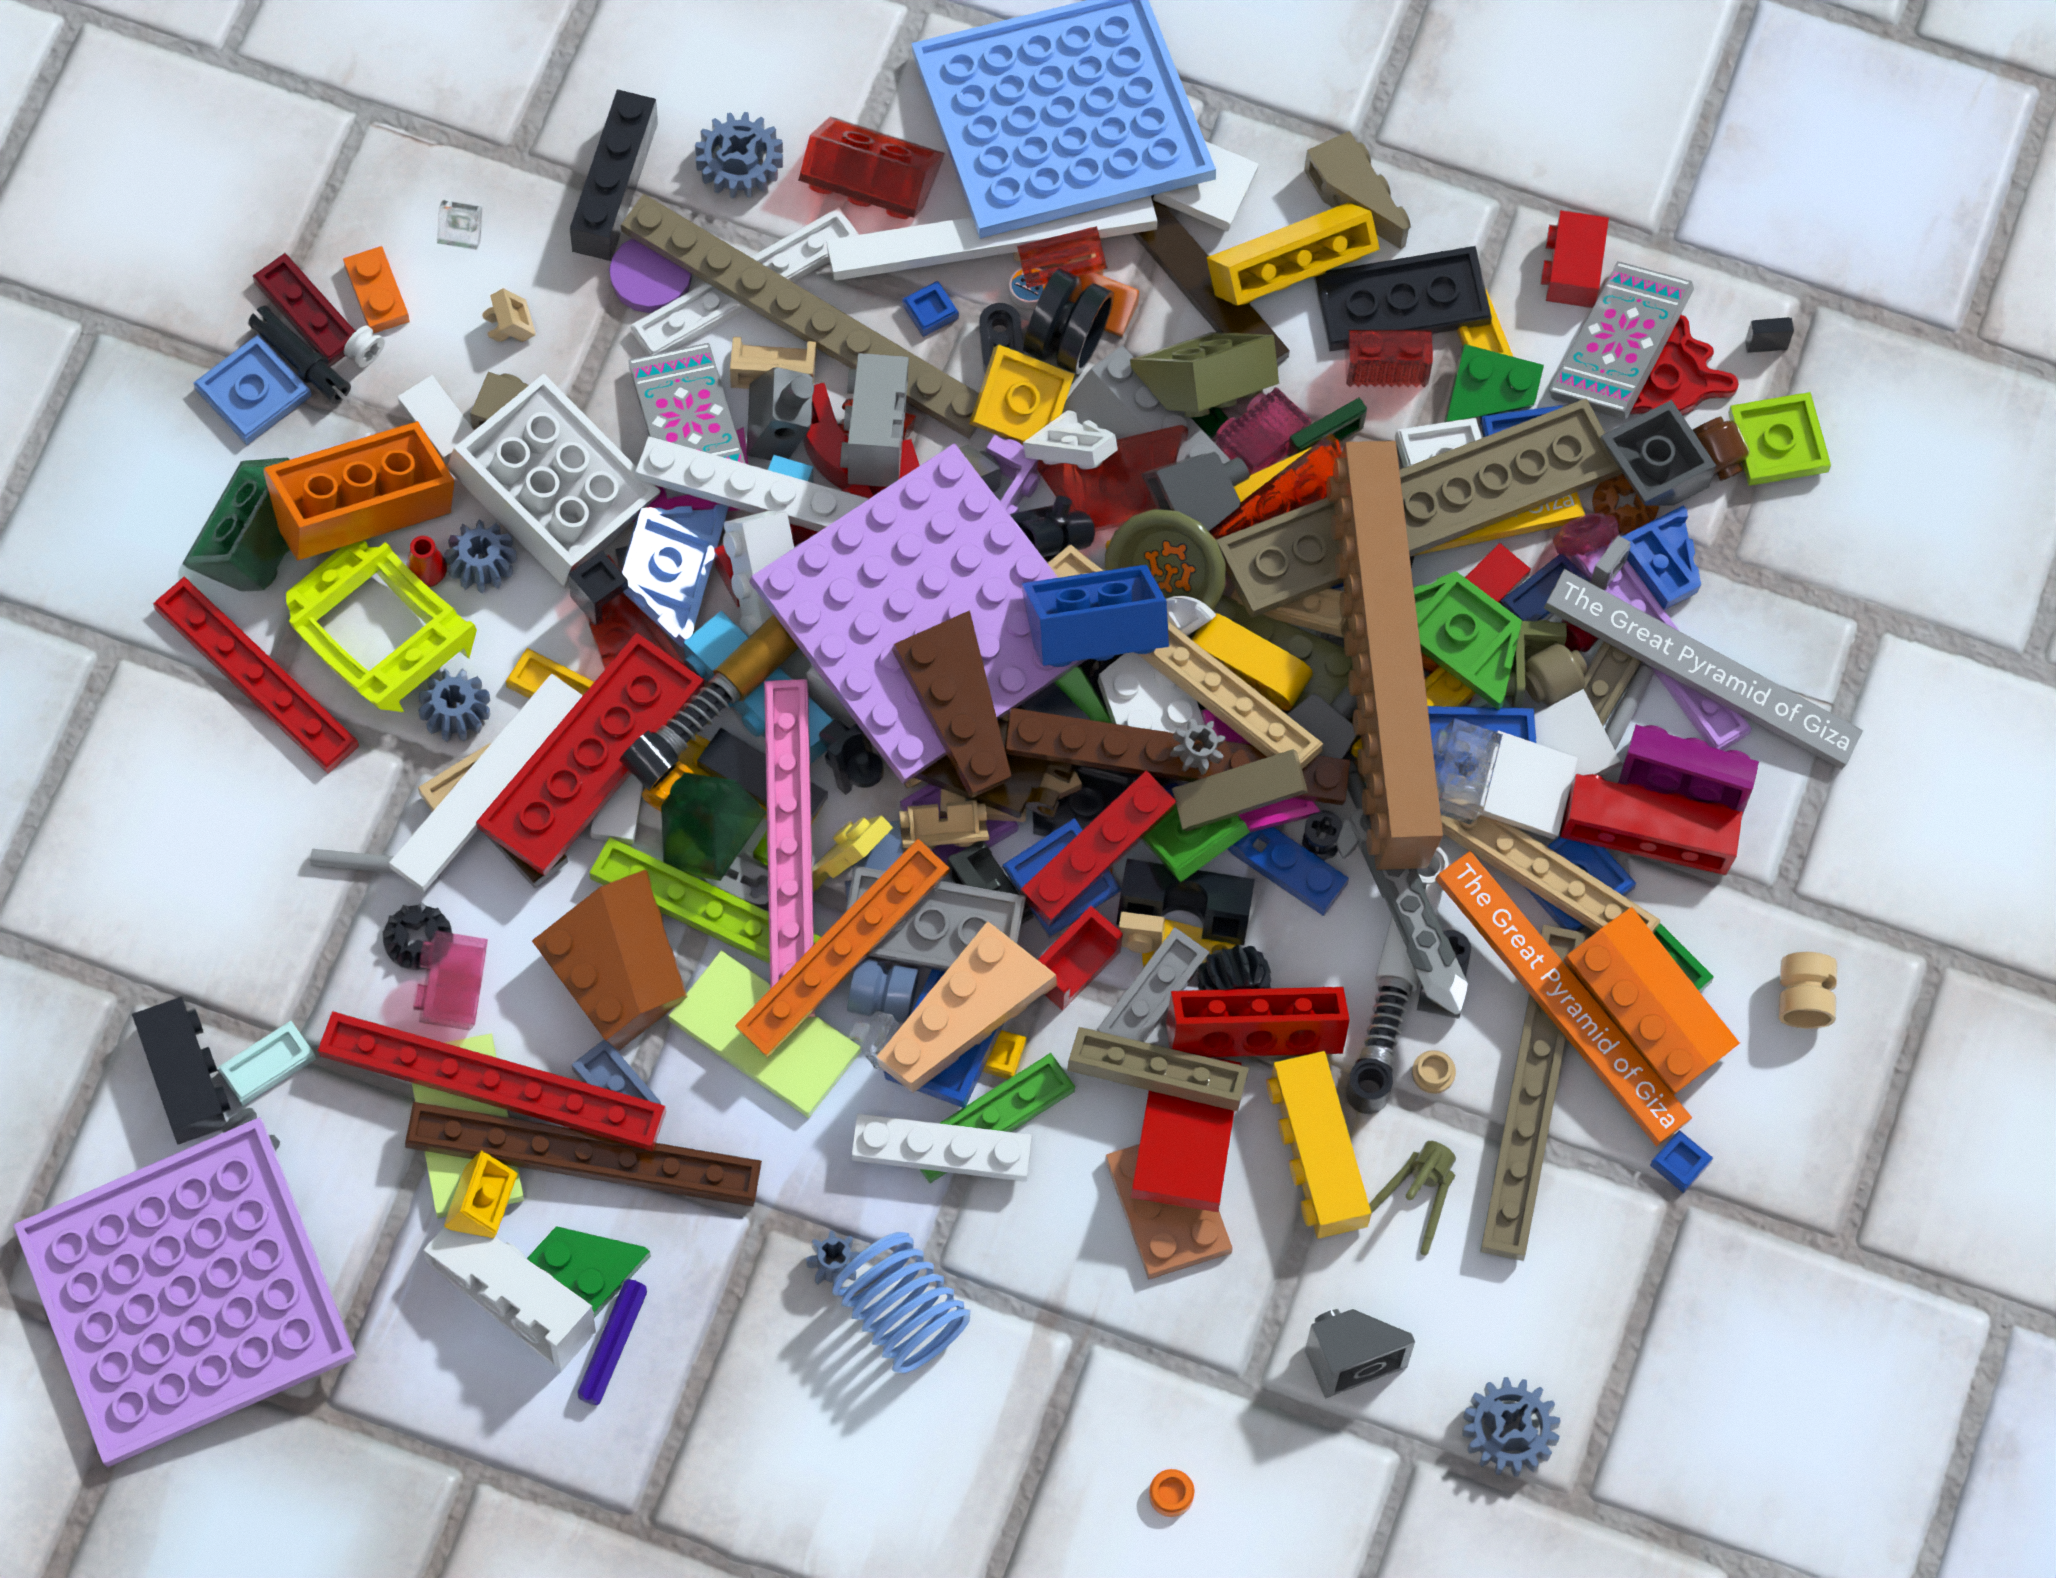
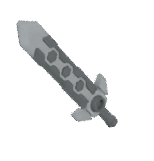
M1352 762L1349 766L1347 789L1357 810L1351 814L1350 821L1348 819L1345 820L1336 846L1342 859H1346L1356 850L1357 844L1359 845L1378 890L1385 899L1407 948L1408 957L1427 998L1449 1012L1458 1015L1461 1013L1468 987L1467 980L1422 887L1423 882L1417 869L1376 870L1375 856L1368 854L1366 843L1367 831L1371 829L1370 815H1364L1362 809V792L1366 787L1358 772V766Z

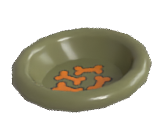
M1153 509L1130 517L1114 532L1105 553V571L1147 565L1165 599L1173 596H1187L1203 602L1214 611L1225 589L1226 563L1217 540L1201 522L1179 511Z

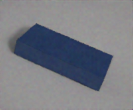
M1561 552L1503 598L1500 604L1522 621L1548 620L1555 614L1545 610L1543 607L1564 569L1588 582L1590 580Z

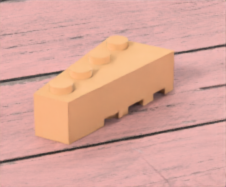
M987 921L876 1056L878 1064L883 1070L914 1093L957 1061L958 1057L974 1045L980 1044L988 1038L994 1030L1010 1018H1014L1024 1011L1030 1003L1042 994H1046L1056 987L1057 976Z

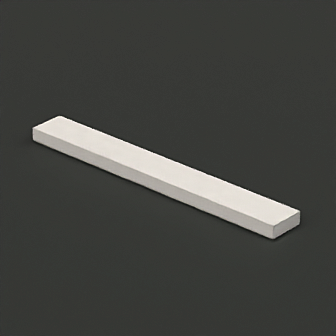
M1151 196L984 238H979L972 217L830 239L826 240L833 279L838 281L1157 230V217Z

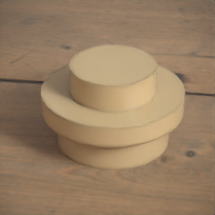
M1431 1050L1420 1054L1412 1067V1077L1415 1084L1427 1093L1437 1094L1446 1091L1451 1087L1456 1076L1454 1062L1447 1054L1441 1051Z

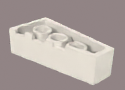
M444 1227L423 1250L426 1262L430 1267L561 1372L596 1333L592 1305L555 1280L549 1273L527 1260L523 1253L511 1243L507 1242L505 1244L497 1237H483L452 1231Z

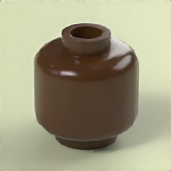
M1722 416L1693 429V432L1716 464L1713 476L1718 475L1719 480L1723 481L1743 471L1740 463L1747 459L1750 451L1738 425L1734 421L1724 422Z

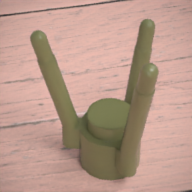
M1429 1140L1425 1142L1419 1153H1412L1405 1166L1369 1203L1371 1213H1373L1412 1171L1415 1180L1406 1193L1407 1200L1414 1199L1423 1185L1435 1187L1438 1183V1191L1420 1253L1424 1256L1429 1253L1448 1188L1456 1176L1450 1170L1456 1161L1455 1154L1445 1145Z

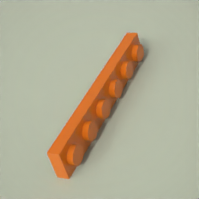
M917 839L735 1025L736 1029L768 1058L950 872V868L921 840Z

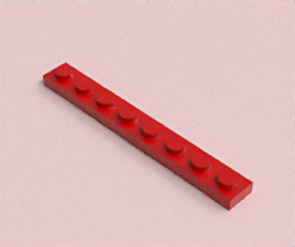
M334 1011L330 1015L317 1050L319 1056L649 1151H653L667 1112L665 1105Z

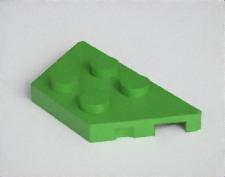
M1457 571L1437 578L1432 584H1422L1414 587L1421 652L1496 709L1500 710L1506 695L1522 620Z

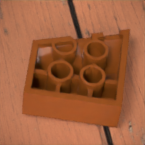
M642 870L599 887L532 940L533 944L605 1041L619 1051L688 997L673 950L666 936L663 926L664 921L656 904L647 870Z

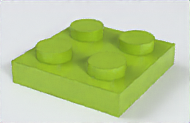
M1811 392L1730 405L1728 412L1730 421H1734L1738 425L1750 451L1747 459L1742 462L1748 486L1829 472L1831 462Z

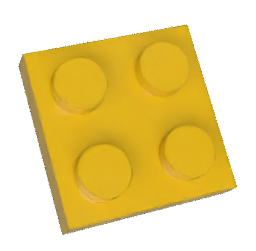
M998 344L993 349L969 424L1003 438L1015 440L1023 445L1024 441L1062 414L1074 374Z

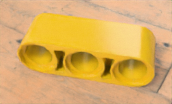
M1215 613L1216 616L1212 620L1198 628L1191 640L1280 710H1291L1313 676V671L1299 658L1218 613Z

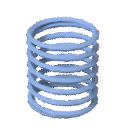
M906 1232L889 1234L862 1251L840 1272L833 1283L832 1289L833 1295L843 1296L841 1306L853 1307L852 1319H864L862 1332H874L872 1345H884L882 1358L895 1357L892 1370L897 1373L913 1371L941 1353L964 1331L970 1321L971 1311L964 1308L963 1301L954 1300V1289L944 1287V1276L934 1274V1264L923 1261L924 1252L919 1249H913V1238L909 1237V1233ZM899 1244L889 1257L865 1272L852 1285L840 1289L843 1282L864 1263L882 1251ZM909 1257H917L915 1263L903 1267ZM927 1269L925 1276L913 1280L919 1270ZM885 1271H887L880 1279L873 1283L869 1288H867L857 1296L852 1297L858 1290L869 1285L875 1279L880 1277ZM904 1277L886 1295H884L877 1302L863 1310V1308L874 1297H876L879 1293L885 1290L888 1286L892 1285L893 1283ZM930 1282H937L935 1289L923 1293ZM909 1292H911V1293H910L898 1306H896L892 1311H890L888 1314H886L885 1316H883L882 1318H880L879 1320H877L876 1322L873 1323V1321H874L883 1311H885L888 1307H890V1306H891L893 1303H895L897 1300H899L900 1298H902L903 1296H905L906 1294H908ZM940 1295H947L945 1302L933 1306ZM920 1306L903 1323H901L898 1327L884 1335V1333L889 1328H891L898 1320H900L902 1317H904L907 1313H909L916 1307ZM957 1307L956 1310L947 1313L950 1308ZM930 1319L914 1335H912L909 1339H907L906 1341H904L903 1343L894 1348V1346L898 1344L907 1334H909L920 1324ZM947 1324L930 1343L905 1360L928 1336Z

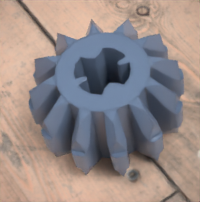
M479 519L476 523V529L472 530L462 523L460 527L461 536L450 535L448 539L450 549L444 552L445 562L450 565L448 568L450 577L452 579L460 578L461 587L464 590L474 583L477 584V589L481 594L485 591V584L488 583L499 589L502 585L500 577L511 578L513 574V566L511 564L517 561L516 550L511 548L513 545L511 535L509 533L501 534V528L497 523L485 529L484 522ZM479 554H483L482 559H479Z
M462 668L456 677H451L450 672L444 669L442 672L443 680L438 681L429 677L427 681L429 690L420 691L418 697L422 706L418 709L421 720L428 721L426 724L427 730L431 734L441 730L442 739L447 742L453 733H458L460 740L465 742L467 739L466 730L470 729L480 734L482 730L480 720L489 719L490 708L486 705L491 701L490 694L486 689H481L482 680L478 676L468 680L467 672ZM453 702H457V703H456L457 708H452V707H453V704H452Z

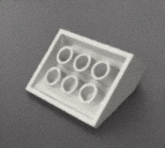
M544 373L453 448L447 465V469L562 586L569 582L568 574L600 551H604L633 522L641 508H646L661 492L653 484L636 480L637 467Z

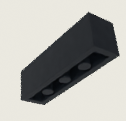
M616 90L570 225L572 252L612 261L621 235V224L627 217L658 125L655 98Z

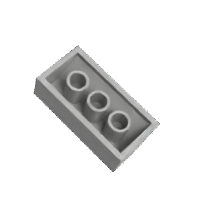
M1122 345L1087 372L1066 399L1062 414L1067 410L1074 411L1077 414V421L1081 425H1083L1082 422L1090 420L1097 424L1098 428L1106 429L1115 434L1118 450L1102 462L1147 511L1157 509L1141 476L1142 473L1211 452H1216L1223 464L1230 461V459L1191 417H1185L1184 411L1167 410L1131 368L1130 359L1134 357Z

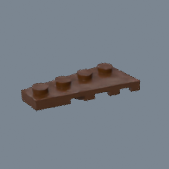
M970 610L894 643L892 651L969 797L973 798L1009 782L1011 772Z

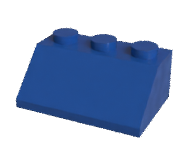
M1147 565L1022 583V593L1033 646L1043 666L1064 667L1070 665L1073 661L1086 659L1103 661L1111 659L1114 655L1132 652L1136 654H1149L1158 648L1169 647L1167 600Z

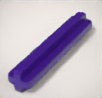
M627 1279L624 1281L577 1391L578 1398L585 1403L591 1405H599L647 1295L646 1286L636 1280Z

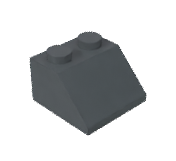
M1672 400L1600 437L1601 442L1644 506H1674L1710 486L1716 464Z
M1339 1309L1327 1311L1316 1317L1315 1323L1311 1324L1305 1352L1325 1399L1408 1367L1415 1344L1412 1333L1354 1309L1340 1313Z

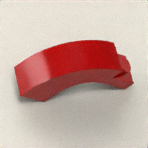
M825 383L814 385L811 427L804 437V447L816 469L833 485L843 490L854 485L848 484V468L840 467L842 442H848V436L841 430L836 421ZM912 439L903 440L899 479L920 466ZM868 485L873 496L887 488L884 486Z

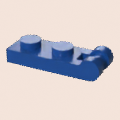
M1274 827L1250 832L1227 848L1236 858L1322 916L1326 914L1348 885L1349 877ZM1257 838L1267 844L1262 853L1253 847Z

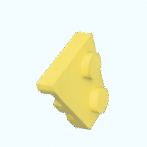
M880 815L868 820L862 817L856 823L849 821L840 828L832 838L836 844L812 867L813 892L829 876L835 878L848 867L863 859L893 829L890 823Z

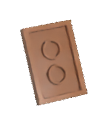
M1140 1144L1106 1154L1105 1161L1148 1280L1232 1253L1233 1247L1220 1212L1131 1198Z

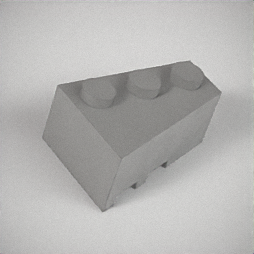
M858 353L857 369H849L847 394L854 395L852 406H845L844 430L849 431L848 442H842L840 467L848 468V484L888 487L899 480L909 357Z

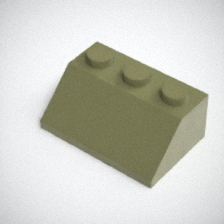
M1210 332L1130 359L1133 371L1167 410L1184 411L1185 417L1210 414L1209 408L1211 407L1224 408L1237 404V398L1259 397L1263 395V389L1279 384L1274 335Z

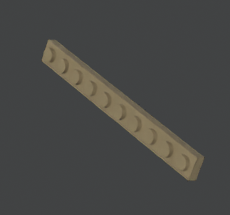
M643 193L622 222L621 232L805 342H816L817 349L850 369H857L858 353L909 357L906 402L969 440L978 427L970 425L969 422L979 395L978 392Z

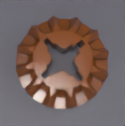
M1623 473L1599 483L1593 493L1592 506L1597 519L1605 527L1618 533L1628 534L1653 521L1659 510V506H1644L1637 494L1633 501L1634 507L1626 504L1616 510L1620 498L1619 493L1624 497L1635 493Z

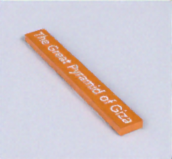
M1471 851L1467 852L1436 876L1435 880L1656 1147L1689 1123L1692 1116Z

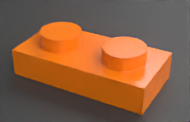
M382 246L343 258L344 267L367 326L373 329V334L410 322L409 314Z

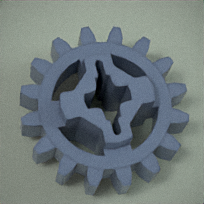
M731 112L727 113V122L723 124L716 118L712 119L713 131L702 129L700 131L701 142H696L695 144L697 156L696 169L697 171H702V181L704 184L714 181V192L717 194L724 188H728L730 198H735L738 190H744L747 198L752 197V188L754 187L765 192L767 190L766 179L776 182L778 179L777 168H783V154H781L783 153V142L781 139H777L776 128L772 126L764 129L763 117H759L755 122L749 121L748 112L743 113L741 120H735ZM719 145L720 149L716 151V157L713 159L714 149ZM766 151V158L760 166L758 161L763 158L762 153Z
M1504 1377L1500 1389H1497L1491 1382L1486 1383L1484 1388L1486 1397L1476 1392L1473 1394L1470 1402L1475 1408H1466L1463 1418L1471 1423L1463 1427L1462 1436L1473 1437L1467 1451L1469 1454L1478 1451L1482 1453L1479 1463L1481 1467L1492 1461L1496 1463L1495 1474L1500 1475L1504 1467L1507 1466L1511 1467L1514 1477H1519L1522 1465H1526L1531 1472H1534L1539 1465L1537 1457L1544 1461L1550 1459L1552 1451L1548 1446H1556L1560 1437L1551 1430L1557 1429L1561 1420L1560 1417L1549 1416L1555 1406L1553 1400L1544 1403L1540 1400L1544 1389L1539 1387L1531 1393L1527 1391L1526 1379H1522L1517 1388L1512 1387L1508 1377ZM1511 1400L1518 1403L1504 1404L1501 1401ZM1534 1413L1540 1424V1436L1537 1434L1538 1430L1532 1426L1531 1416ZM1522 1416L1518 1429L1514 1428L1510 1433L1507 1432L1501 1438L1504 1425H1509L1512 1421L1515 1422ZM1482 1418L1485 1419L1484 1424L1490 1427L1491 1430L1489 1441L1486 1439L1482 1429ZM1519 1450L1521 1453L1511 1454L1504 1451Z

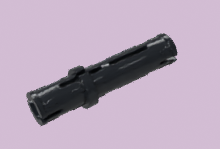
M261 306L257 309V312L263 316L262 318L267 323H263L254 313L250 316L248 325L256 330L298 370V376L305 383H312L332 404H337L343 400L333 386L343 395H348L351 390V384L345 381L328 365V359L321 352L315 353L268 306Z

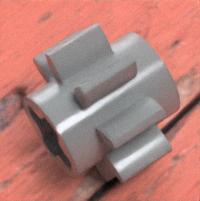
M1191 718L1187 724L1188 732L1176 729L1172 737L1181 744L1174 747L1170 754L1172 757H1180L1184 763L1182 771L1185 772L1189 767H1198L1201 774H1205L1209 767L1208 760L1213 763H1220L1223 754L1216 750V747L1221 746L1226 738L1222 735H1216L1212 729L1213 721H1210L1207 725H1197V721ZM1196 740L1204 744L1200 752L1192 749Z

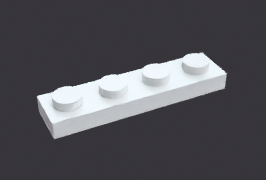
M857 1113L852 1161L1027 1182L1032 1135Z

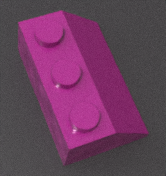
M1636 724L1618 783L1624 785L1638 784L1647 790L1663 794L1677 793L1686 796L1689 800L1707 804L1721 803L1730 809L1744 813L1754 787L1759 761L1750 759L1747 754L1741 751H1723L1710 747L1705 741L1698 738L1683 739L1668 734L1666 730L1658 726L1647 725L1643 727Z

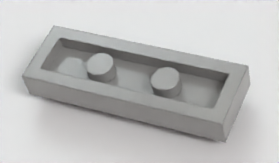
M1174 927L1097 1031L1145 1042L1168 1012L1171 991H1184L1198 972V966L1207 960L1210 952Z

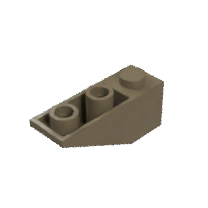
M1348 131L1307 150L1304 171L1324 203L1334 208L1349 202L1371 211L1376 234L1399 249L1406 247L1408 231L1411 228L1409 217L1403 207L1395 205L1390 197L1391 191L1388 182L1382 174L1377 175L1371 166L1369 152L1362 142L1357 143L1352 133Z

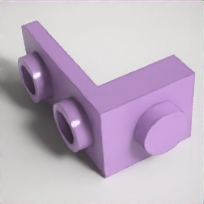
M994 435L986 447V452L996 459L1001 468V474L1013 480L1000 502L1009 514L1016 513L1020 510L1017 506L1024 496L1030 498L1040 482L1041 476L1037 474L1038 459L1025 458L1024 446L1012 439L1004 440Z

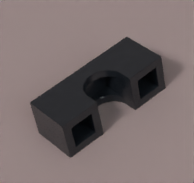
M1127 858L1116 925H1119L1121 912L1163 917L1169 912L1182 910L1193 913L1201 920L1203 924L1201 939L1244 946L1255 879L1197 870L1185 880L1179 882L1164 864Z

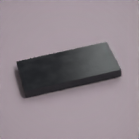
M1476 246L1329 270L1322 275L1314 277L1329 352L1459 330L1462 326L1472 328L1490 325L1492 321Z

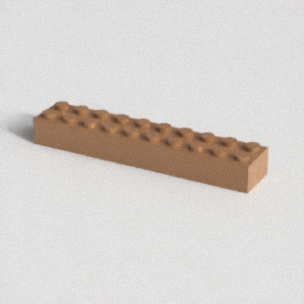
M1396 441L1345 442L1340 458L1334 459L1333 476L1327 478L1326 493L1328 502H1334L1335 515L1331 517V536L1333 540H1339L1340 553L1336 554L1335 572L1337 579H1343L1344 592L1340 594V614L1342 618L1347 617L1349 631H1345L1344 651L1346 657L1352 656L1353 670L1349 671L1348 686L1350 695L1357 698L1358 709H1355L1353 712V730L1355 735H1361L1362 749L1358 750L1357 765L1359 774L1366 777L1367 789H1363L1362 809L1364 815H1370L1371 829H1368L1366 838L1367 851L1369 855L1375 856L1376 870L1428 868L1443 837L1397 446Z

